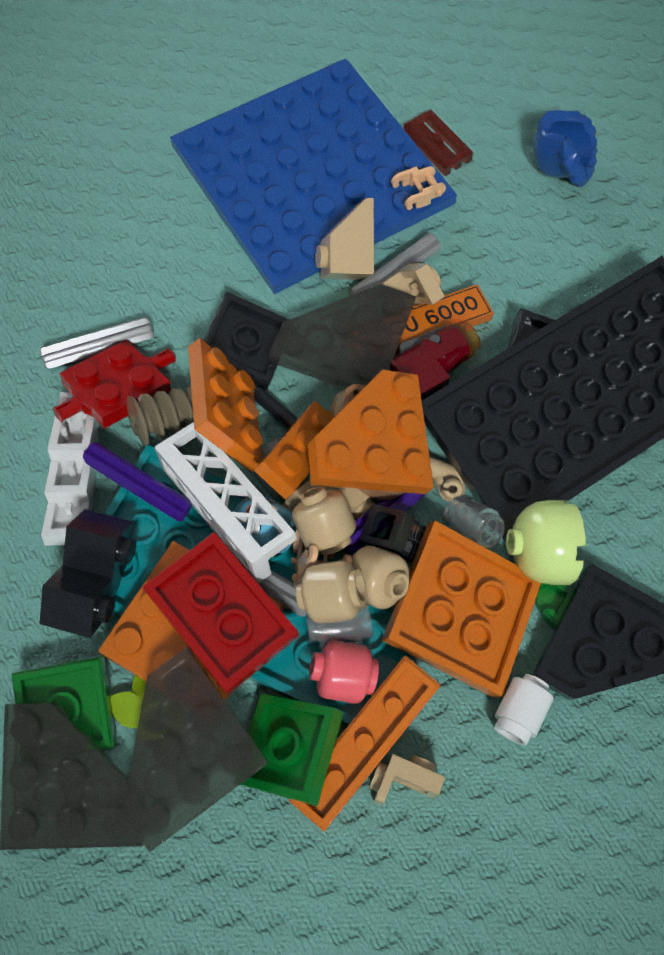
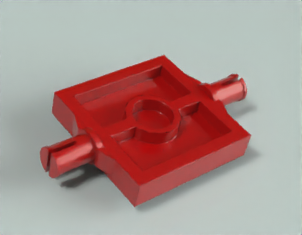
M124 340L59 373L62 385L72 394L73 398L52 408L53 412L61 423L75 414L83 412L94 417L105 429L128 416V396L134 397L138 402L141 394H149L154 398L157 391L170 393V381L159 370L175 363V355L172 350L166 348L152 357H147L141 354L127 340Z

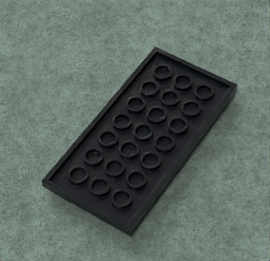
M663 256L422 400L425 426L505 542L508 530L513 529L516 518L529 505L546 500L569 501L664 438Z

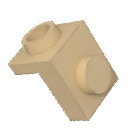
M428 263L408 264L381 282V287L396 313L414 307L416 304L433 305L445 297L440 288L441 279L436 270L429 266Z
M393 754L389 759L388 765L379 762L369 788L377 791L373 802L381 806L385 802L392 781L434 799L439 795L445 777L435 773L437 765L424 758L412 755L410 761Z

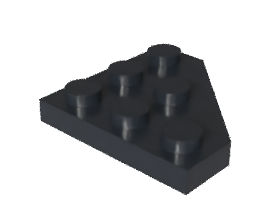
M593 564L585 568L532 674L549 685V689L568 700L664 674V604Z

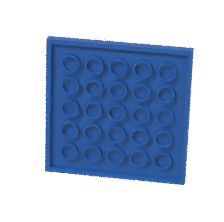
M346 58L170 137L173 149L273 294L321 271V268L316 267L315 261L317 246L321 245V240L365 198H374V244L456 203L457 194L435 168L434 178L437 183L445 184V192L441 196L431 199V204L417 209L413 203L411 210L406 209L405 201L410 196L420 192L416 185L403 187L401 181H399V186L394 188L391 184L392 178L397 173L417 166L420 170L433 166V164ZM427 181L421 183L423 188L430 186Z

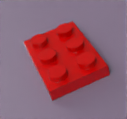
M215 532L142 586L145 593L226 695H229L299 637L298 630Z

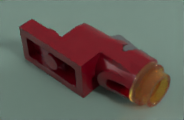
M467 322L462 324L454 323L447 327L427 332L425 335L400 344L399 355L391 361L389 371L418 375L422 401L447 386L450 380L449 374L461 363L475 355V351L481 346L479 336L472 325Z

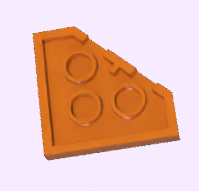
M381 370L307 444L311 485L426 494L434 489L419 380L416 374Z

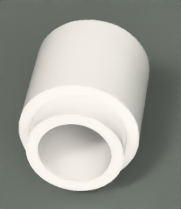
M525 674L523 678L514 677L494 715L497 719L494 730L510 741L527 746L530 738H536L554 700V697L548 692L549 685L530 674Z

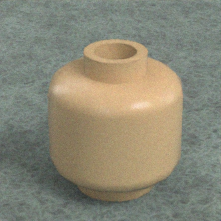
M316 486L303 492L299 497L301 502L292 511V519L305 547L309 549L310 545L318 546L320 554L328 555L348 546L351 542L350 536L354 534L356 529V521L342 492L337 490L326 491L324 486Z
M368 545L360 548L351 556L354 570L359 569L365 579L367 588L366 604L378 609H387L395 605L406 594L409 587V568L406 561L398 554L378 546Z
M344 560L310 566L303 574L302 583H298L296 586L297 604L302 611L306 610L312 621L318 624L351 620L358 615L360 607L364 606L367 601V588L364 576L359 569L354 570L353 566Z

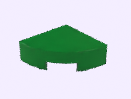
M541 583L535 605L543 620L555 630L575 589L568 585Z

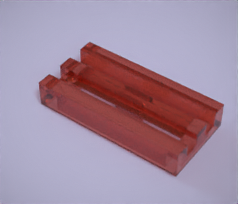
M431 109L404 124L406 133L444 176L450 174L452 168L455 170L459 169L463 161L466 164L472 161L473 151ZM426 122L435 131V133H433L424 123ZM444 141L456 153V155H454V153L443 143Z

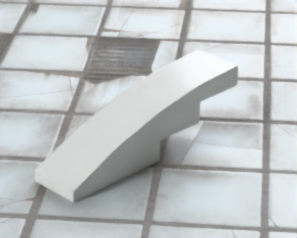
M60 392L58 405L73 398L70 392ZM83 412L75 414L62 423L56 416L54 418L48 445L51 463L44 491L48 505L41 533L45 546L65 545L66 526L84 509L92 511L96 470L87 465L82 456L91 443H99L100 424L94 417Z

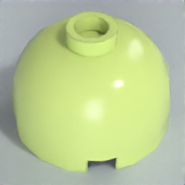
M546 500L529 505L516 518L513 529H509L507 532L506 548L508 553L513 555L515 563L522 573L533 581L550 585H571L578 579L582 571L584 560H576L577 546H586L584 523L578 507L575 504H568V500Z

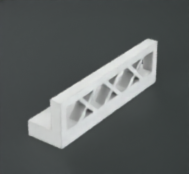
M194 422L156 445L154 448L164 472L183 495L190 500L192 506L255 581L260 583L271 575L268 560L296 541V533L224 451L194 429ZM195 437L203 444L200 456L182 455L178 448ZM206 467L224 468L227 472L225 483H206L203 479ZM233 480H234L238 485H232ZM216 494H222L221 499ZM230 495L248 496L252 501L250 512H231L227 508ZM258 509H259L263 514H257ZM241 523H247V528L245 529ZM255 524L274 526L280 533L262 547L253 538Z

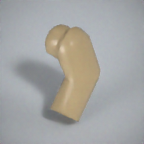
M430 457L432 478L441 497L448 502L460 500L465 493V485L454 466Z

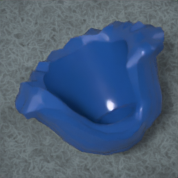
M553 110L548 111L538 121V128L534 138V152L537 165L545 175L555 178H569L572 184H575L577 187H583L591 179L592 174L595 172L594 167L597 162L596 153L598 150L595 137L597 131L592 125L591 118L581 114L579 111Z

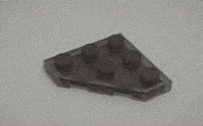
M380 284L282 323L269 353V362L344 389L352 384L366 386L381 370H390V363L395 357L417 296Z
M186 647L147 675L122 813L149 852L268 764L265 755L189 647Z
M57 702L5 704L0 850L143 846L146 843V793L134 781L131 782L112 763L113 760L68 718L69 715Z

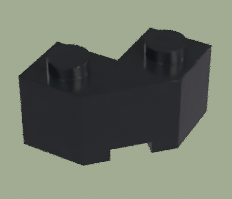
M84 509L66 526L63 565L43 584L39 624L91 638L102 623L109 622L115 608V596L126 566L131 563L136 550V539H132L133 521Z

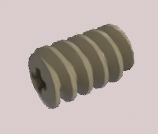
M188 386L184 392L179 388L172 389L169 395L165 391H157L154 398L149 394H141L138 402L134 397L128 396L127 411L130 425L143 446L149 445L150 433H154L157 441L161 443L165 440L166 430H169L171 435H174L182 427H186L194 422L191 386Z

